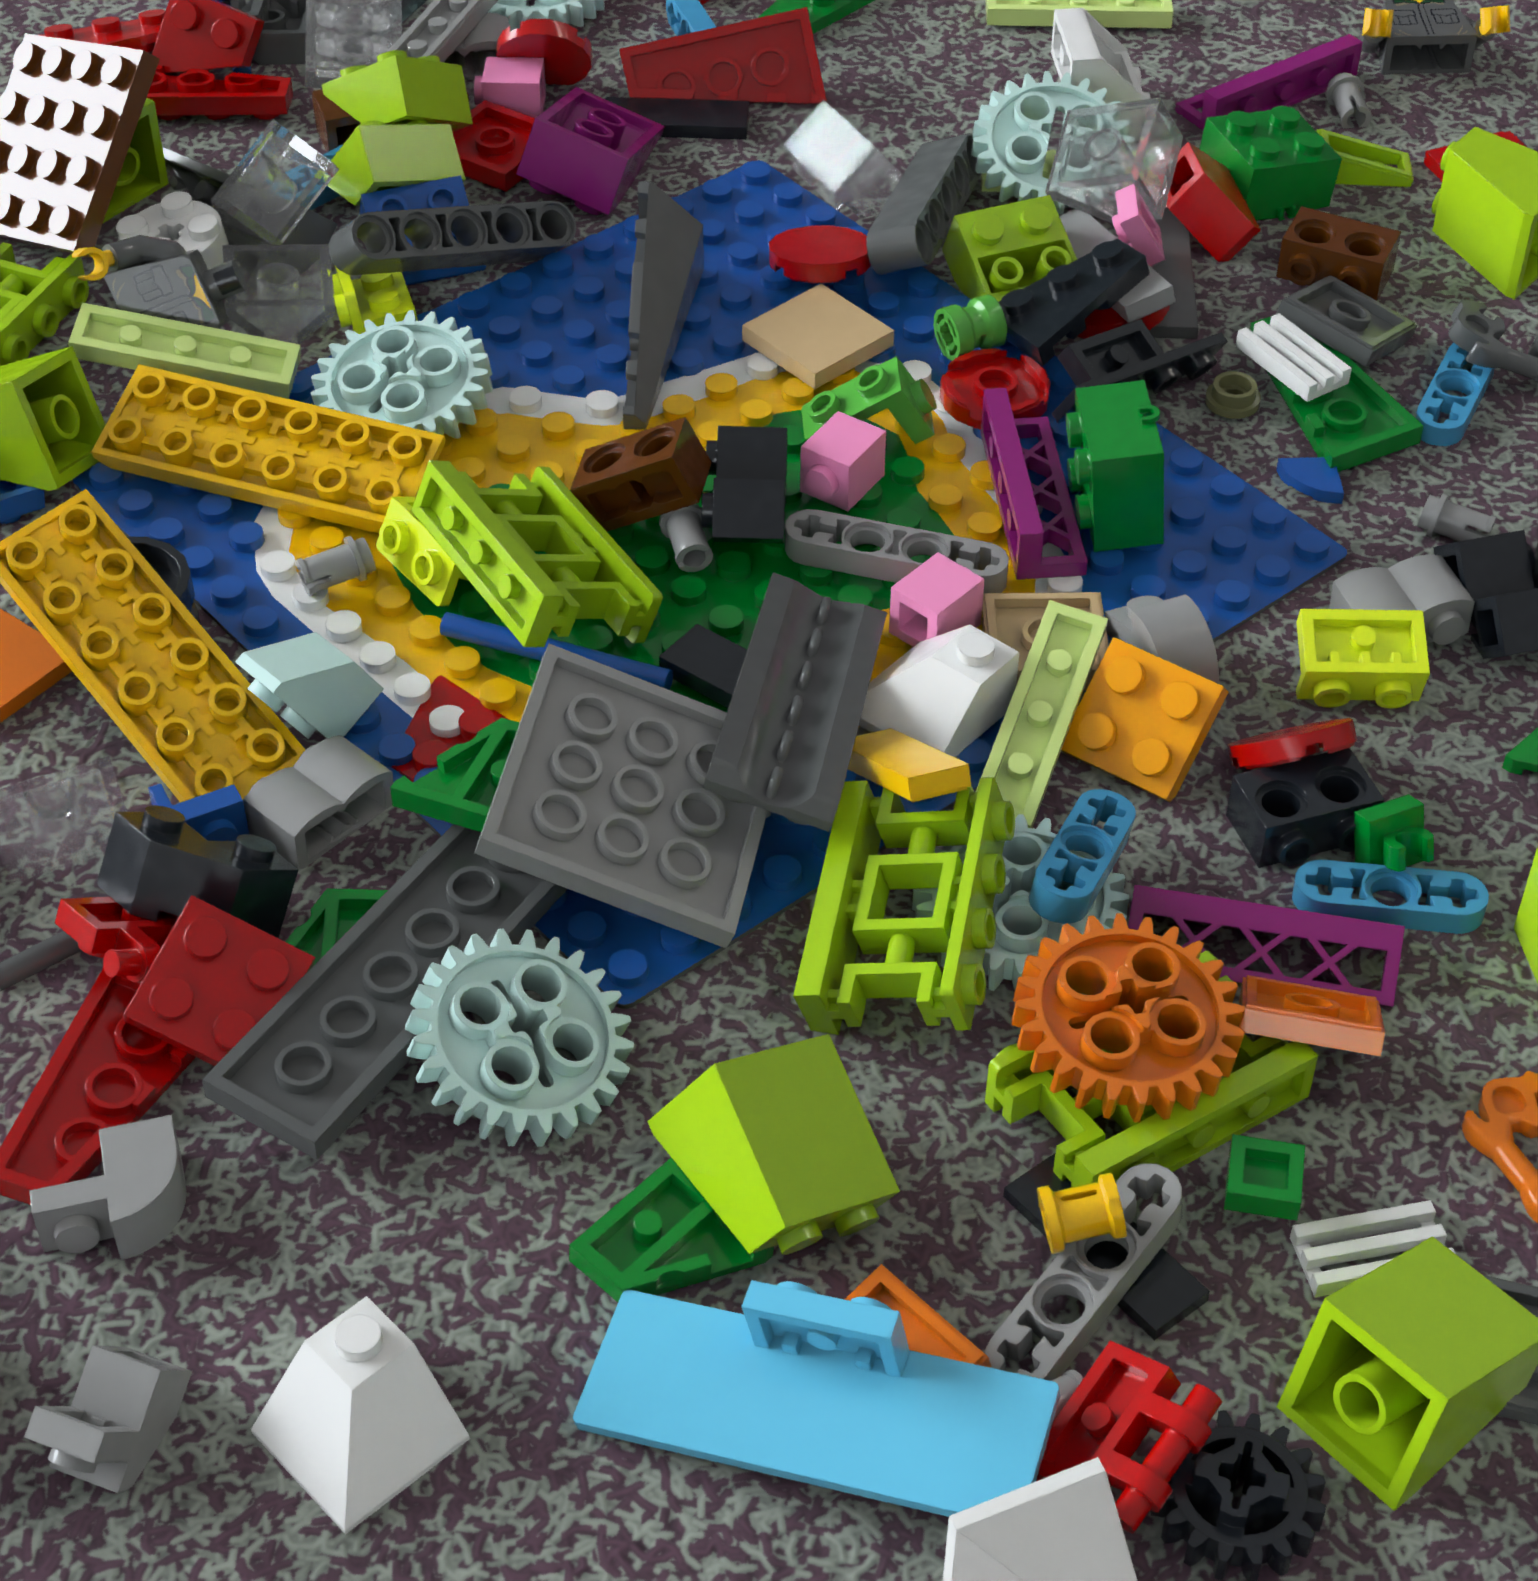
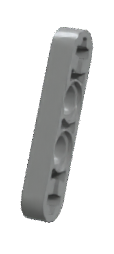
M814 509L797 511L790 515L785 523V552L794 562L803 565L897 583L923 564L910 559L911 557L917 555L933 556L939 552L984 578V593H1002L1007 585L1009 557L1004 549L990 542ZM861 544H871L881 549L874 552H861L853 547Z
M1140 1164L1129 1168L1116 1181V1186L1124 1213L1127 1237L1114 1239L1110 1234L1067 1243L1064 1252L1059 1253L991 1337L985 1348V1354L989 1357L992 1368L1007 1371L1006 1357L1018 1362L1024 1359L1034 1346L1033 1330L1041 1339L1032 1352L1034 1372L1030 1373L1027 1370L1019 1369L1015 1373L1050 1381L1062 1376L1178 1227L1182 1218V1186L1173 1172L1158 1164ZM1155 1192L1161 1194L1162 1207L1151 1203L1138 1216L1137 1233L1130 1226V1223L1137 1214L1136 1195L1143 1199H1149ZM1113 1241L1121 1244L1127 1250L1128 1256L1117 1267L1101 1269L1091 1264L1087 1260L1086 1254L1096 1243ZM1059 1295L1073 1296L1079 1299L1085 1306L1082 1316L1069 1324H1057L1050 1321L1044 1316L1042 1310L1050 1299Z

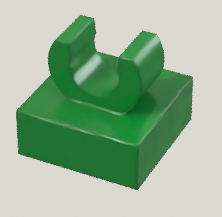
M1407 794L1354 812V823L1356 824L1354 830L1356 863L1385 865L1393 871L1401 872L1406 870L1407 866L1422 861L1430 862L1434 860V835L1429 830L1424 829V804L1416 798Z
M1232 1134L1228 1157L1224 1210L1297 1221L1302 1202L1305 1145Z

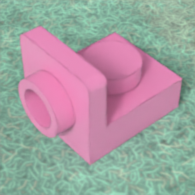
M1135 184L1115 192L1118 214L1112 216V222L1119 237L1118 239L1145 255L1147 264L1151 267L1165 260L1160 227Z

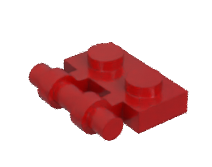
M110 896L60 899L54 923L78 943L80 950L89 955L103 958V968L109 977L126 976L135 983L143 981L179 916L161 911L159 919L154 922L129 914Z
M1110 1340L1053 1421L1036 1481L1098 1457L1106 1470L1110 1487L1113 1486L1123 1491L1115 1502L1122 1529L1134 1534L1150 1510L1153 1512L1160 1511L1173 1491L1168 1483L1188 1453L1198 1454L1211 1435L1212 1431L1208 1423L1221 1406L1222 1400L1209 1388L1196 1384L1181 1406L1170 1401L1181 1385L1171 1368ZM1151 1428L1162 1433L1142 1464L1130 1459Z

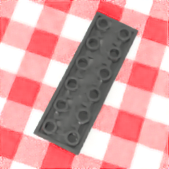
M773 572L702 788L719 793L733 802L747 803L782 815L794 823L811 825L829 832L840 802L887 612L864 604L831 600L830 597H822L800 582Z

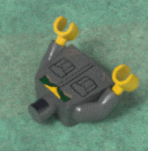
M1385 0L1383 10L1365 8L1363 28L1358 39L1363 42L1362 50L1364 52L1373 54L1379 50L1381 74L1466 73L1471 70L1475 49L1491 40L1496 33L1510 32V6L1480 8V19L1474 21L1462 14L1453 0Z
M138 235L106 244L102 250L96 247L78 248L72 253V258L85 256L86 254L93 258L95 267L92 273L78 276V279L94 281L104 277L119 310L221 329V326L230 320L223 300L247 290L245 278L235 260H230L208 270L198 249L185 251L177 241Z

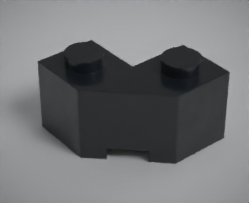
M718 426L717 441L707 440L706 453L712 462L708 475H716V478H714L713 492H703L702 528H712L714 542L784 544L788 455L787 427Z
M1524 530L1433 547L1434 554L1444 558L1475 601L1471 622L1476 628L1477 634L1471 635V641L1483 659L1538 650V588L1534 587L1532 576L1535 572V556L1531 546L1526 542Z
M148 806L144 812H116L97 885L129 914L154 922L159 919L161 911L180 916L190 896L193 895L279 939L298 869L276 852V845L265 838L247 834L239 835L236 841H207L184 822L185 817L183 814L164 806Z

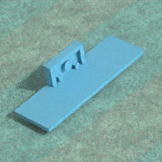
M751 1280L742 1304L744 1314L634 1290L624 1291L621 1294L573 1414V1420L577 1428L582 1431L949 1517L1036 1482L1060 1399L1058 1384L1054 1381L911 1351L900 1311L892 1310L878 1300L868 1297H855L849 1301L817 1294L813 1289L797 1282L784 1281L778 1285Z

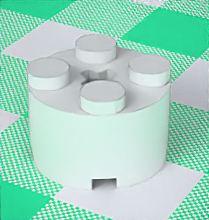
M177 191L169 193L162 198L159 204L150 206L137 214L125 216L116 224L118 241L138 235L177 241L185 251L198 249L208 270L233 260L218 212L206 203L192 200L191 195L187 192Z

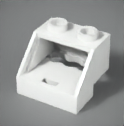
M1084 8L1054 9L1051 54L1060 80L1067 72L1071 76V85L1078 86L1081 81L1088 78L1090 79L1089 92L1095 93L1102 88H1106L1105 103L1120 101L1122 104L1119 116H1130L1129 132L1135 133L1136 137H1142L1143 122H1149L1151 118L1150 94L1143 92L1141 88L1140 68L1133 67L1126 47Z

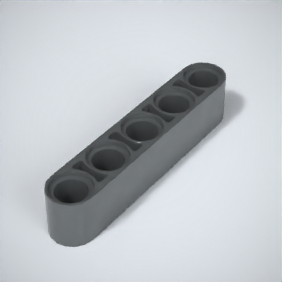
M972 133L931 141L920 146L868 231L866 241L867 253L872 268L877 274L883 275L932 263L948 234L954 215L960 213L981 176V173H976L975 170L977 157L971 155Z
M558 201L367 212L360 214L331 236L328 244L329 255L334 265L349 275L528 262L542 259L546 255L554 253L569 244L574 239L576 233V221L568 207ZM452 233L456 236L458 243L453 238ZM405 235L411 240L413 247L407 242ZM357 237L363 241L367 251L359 244Z

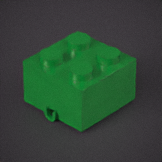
M1276 106L1272 110L1249 113L1233 111L1228 115L1207 117L1199 148L1228 168L1256 221L1278 218L1279 221L1286 220L1284 218L1285 212L1288 214L1287 217L1289 219L1294 218L1301 206L1314 210L1328 207L1342 158L1293 107Z
M1145 380L1075 388L1076 412L1066 413V431L1069 447H1076L1077 450H1074V458L1067 459V473L1071 493L1081 492V495L1075 496L1079 530L1089 529L1094 552L1164 544V451L1156 422L1160 419V410L1158 407L1151 405Z

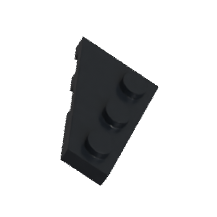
M1117 238L1113 241L1098 244L1090 253L1068 265L1053 268L1046 277L1031 285L1007 293L999 301L1006 319V340L1044 366L1055 356L1053 346L1064 336L1075 339L1087 328L1085 323L1086 317L1095 310L1110 309L1118 300L1150 274L1146 256Z

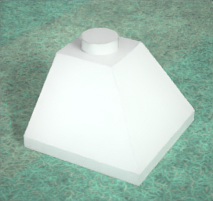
M970 624L921 641L869 683L859 726L871 733L892 728L956 757L1006 714L1017 684L1019 652Z
M367 1296L303 1342L251 1428L252 1434L345 1534L470 1439L468 1432L415 1344Z
M1094 1458L950 1515L943 1581H1137L1106 1470L1099 1458Z

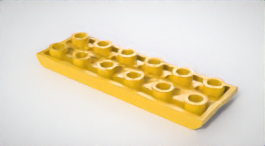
M138 364L96 441L91 454L96 460L111 469L379 534L391 498L416 497L429 460L437 461L446 439L444 435Z
M87 489L0 541V584L180 803L233 784L243 800L258 780L278 770L293 767L305 748L274 711L247 689L250 685L247 679Z

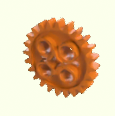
M1116 913L1112 929H1104L1094 915L1088 916L1083 935L1073 926L1066 923L1062 925L1058 942L1048 937L1041 939L1038 955L1027 956L1022 977H1018L1013 1001L1016 1003L1011 1020L1013 1026L1021 1028L1017 1047L1019 1050L1034 1051L1030 1070L1033 1073L1051 1069L1054 1071L1050 1087L1051 1092L1057 1093L1070 1085L1078 1090L1075 1099L1076 1108L1081 1109L1094 1097L1102 1100L1104 1118L1110 1119L1118 1104L1127 1105L1132 1120L1139 1123L1144 1108L1148 1105H1152L1157 1114L1164 1120L1170 1118L1175 1099L1183 1107L1192 1111L1196 1109L1201 1092L1214 1096L1218 1091L1222 1077L1230 1076L1245 1031L1239 1028L1245 1013V1007L1233 1003L1238 988L1237 983L1233 981H1218L1224 965L1222 960H1211L1202 963L1199 957L1204 943L1200 940L1184 948L1176 944L1179 936V928L1176 926L1167 930L1162 937L1153 934V923L1150 917H1145L1138 930L1128 928L1122 913ZM1101 1049L1108 1050V1051H1111V1052H1113V1053H1108V1052L1102 1051Z

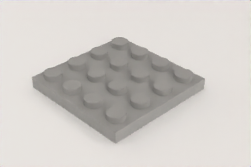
M549 643L541 660L474 853L727 949L736 933L768 810L747 803L733 802L719 793L702 788L727 712Z

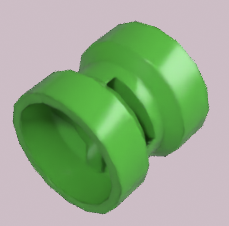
M986 294L969 300L967 307L953 304L940 308L935 312L933 323L935 337L942 353L951 361L976 348L990 349L1004 345L1007 339V325L1003 310L999 302L992 295Z

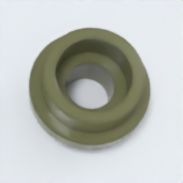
M1228 371L1217 375L1213 383L1208 387L1205 397V403L1213 413L1230 419H1241L1255 414L1261 402V394L1257 389V383L1254 378L1238 371Z

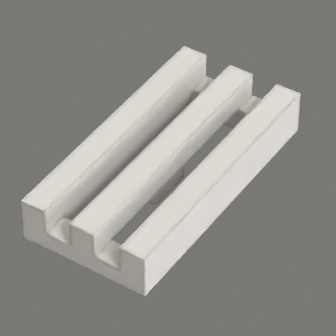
M1280 313L1271 316L1270 325L1263 320L1255 323L1253 332L1246 327L1238 330L1236 347L1306 402L1349 384L1352 368Z
M1431 1200L1292 1225L1290 1240L1313 1295L1316 1298L1331 1295L1392 1259L1321 1271L1320 1267L1404 1252L1432 1236L1445 1245L1447 1234L1442 1224L1435 1225L1434 1217L1436 1211ZM1452 1247V1248H1448V1249H1450L1452 1252L1455 1253L1453 1247Z

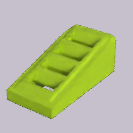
M1316 130L1342 158L1335 184L1411 187L1414 178L1408 153L1328 130ZM1384 164L1397 165L1398 168H1395V167H1392V166H1388V165H1384Z

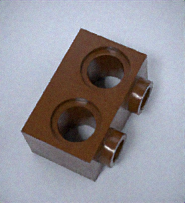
M1301 206L1282 238L1276 277L1304 286L1311 285L1331 275L1378 301L1394 270L1401 231Z
M683 417L585 449L570 490L607 532L699 503L712 462L687 418Z

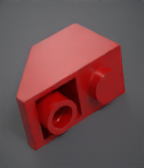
M1187 142L1152 177L1167 208L1217 262L1231 260L1261 231L1228 168L1190 142Z

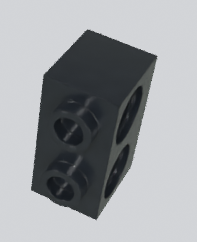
M1349 747L1329 754L1328 752L1302 758L1295 762L1273 765L1233 775L1226 816L1258 868L1281 863L1284 866H1295L1303 863L1313 854L1337 848L1345 852L1355 851L1354 830L1356 824L1354 823V812L1383 803L1384 798Z

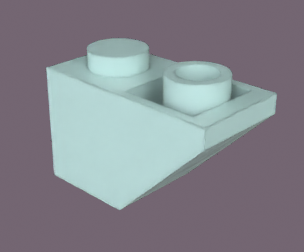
M317 632L245 651L235 661L255 678L247 689L276 713L286 704L287 707L280 716L307 739L316 730L326 738L337 735L344 737L384 690L358 664Z

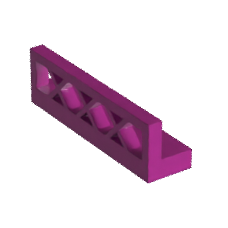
M1351 34L1345 35L1180 101L1175 105V112L1204 131L1207 117L1228 115L1233 111L1249 113L1272 110L1276 106L1289 107L1326 92L1330 80L1340 73H1350L1357 76L1363 42ZM1203 107V108H1202V113L1199 112V111L1196 110V109H1199V108Z
M1006 388L984 389L981 437L1016 580L1086 575L1088 562L1048 416L1014 418ZM1019 438H1038L1039 442L1030 450L1021 447ZM1028 469L1047 479L1039 486L1031 483ZM1039 505L1057 515L1047 523L1040 519L1037 506ZM1049 542L1067 551L1069 555L1042 557V549Z
M1134 885L1128 924L1129 929L1138 930L1143 921L1144 914L1173 919L1189 940L1182 946L1183 948L1193 942L1202 941L1221 926L1240 929L1256 952L1234 968L1223 966L1219 978L1227 975L1233 982L1242 983L1243 977L1250 975L1376 997L1380 1005L1394 1006L1405 926ZM1184 921L1209 924L1210 926L1195 936ZM1251 931L1278 936L1262 947ZM1288 937L1306 939L1323 962L1302 978L1288 977L1283 975L1267 952ZM1319 942L1345 945V947L1330 957ZM1357 947L1386 952L1380 991L1352 987L1335 963ZM1261 957L1273 974L1244 969ZM1326 969H1329L1340 985L1314 981L1313 979Z

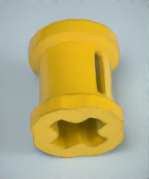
M1112 1173L1099 1175L1098 1182L1054 1192L1049 1185L1037 1187L1042 1221L1052 1254L1064 1252L1066 1243L1110 1234L1114 1239L1127 1237L1124 1213Z

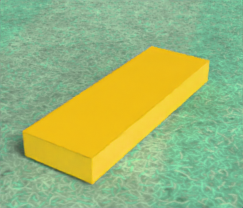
M892 728L859 735L855 738L848 770L911 802L967 790V787L971 786L968 763Z

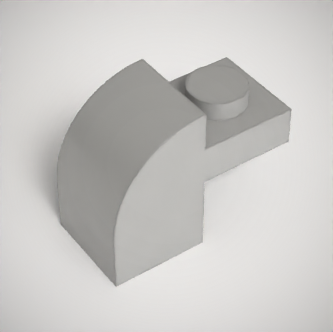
M1186 594L1167 600H1162L1156 596H1139L1129 600L1127 606L1105 611V618H1108L1106 632L1112 638L1120 639L1219 684L1218 660L1211 632L1201 611Z
M172 1115L99 1129L104 1175L29 1190L32 1216L44 1252L59 1249L66 1253H82L95 1247L101 1240L115 1238L120 1259L124 1260L151 1249L173 1230L184 1211L187 1194L181 1151Z
M92 1345L71 1406H35L24 1438L51 1447L48 1460L51 1461L50 1468L116 1493L124 1492L133 1487L177 1417L192 1371L127 1347Z

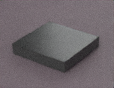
M1331 275L1282 299L1276 313H1280L1305 333L1365 367L1403 346L1413 336L1417 328L1415 322Z

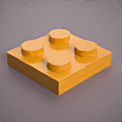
M1113 637L1075 712L1061 751L1165 801L1171 802L1186 778L1229 691L1220 684Z

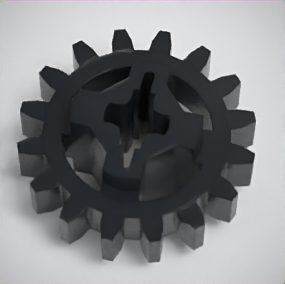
M1226 1410L1218 1411L1215 1428L1211 1429L1212 1433L1199 1453L1189 1452L1168 1484L1173 1491L1160 1511L1153 1512L1150 1510L1152 1516L1165 1517L1161 1534L1163 1542L1168 1544L1184 1540L1187 1543L1184 1563L1191 1567L1205 1556L1214 1561V1579L1221 1581L1227 1575L1230 1566H1240L1247 1581L1258 1580L1261 1564L1267 1563L1280 1576L1287 1574L1293 1553L1304 1558L1309 1555L1315 1532H1320L1325 1515L1326 1505L1320 1502L1326 1483L1323 1475L1308 1473L1313 1457L1312 1451L1309 1448H1302L1291 1452L1286 1448L1290 1430L1282 1426L1269 1436L1260 1431V1415L1251 1413L1248 1417L1245 1427L1233 1425L1232 1419ZM1242 1478L1244 1480L1242 1493L1245 1496L1241 1497L1239 1508L1234 1509L1231 1506L1234 1493L1230 1491H1234L1236 1480Z

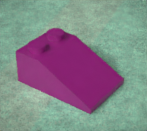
M575 87L535 118L516 174L528 179L529 185L537 191L551 195L560 193L575 200V205L587 213L594 215L605 213L609 215L619 205L660 139L665 126Z

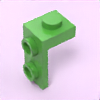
M895 356L880 365L866 368L852 380L831 391H823L817 394L810 402L804 404L801 409L804 438L807 441L837 411L863 421L888 408L916 445L935 435L931 411L936 409V401L927 383L923 379L915 381L899 358Z

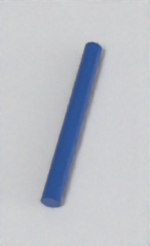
M446 612L441 620L440 634L450 638L539 661L542 660L550 643L670 690L672 685L673 670L551 638L547 639L545 647H523L508 627Z

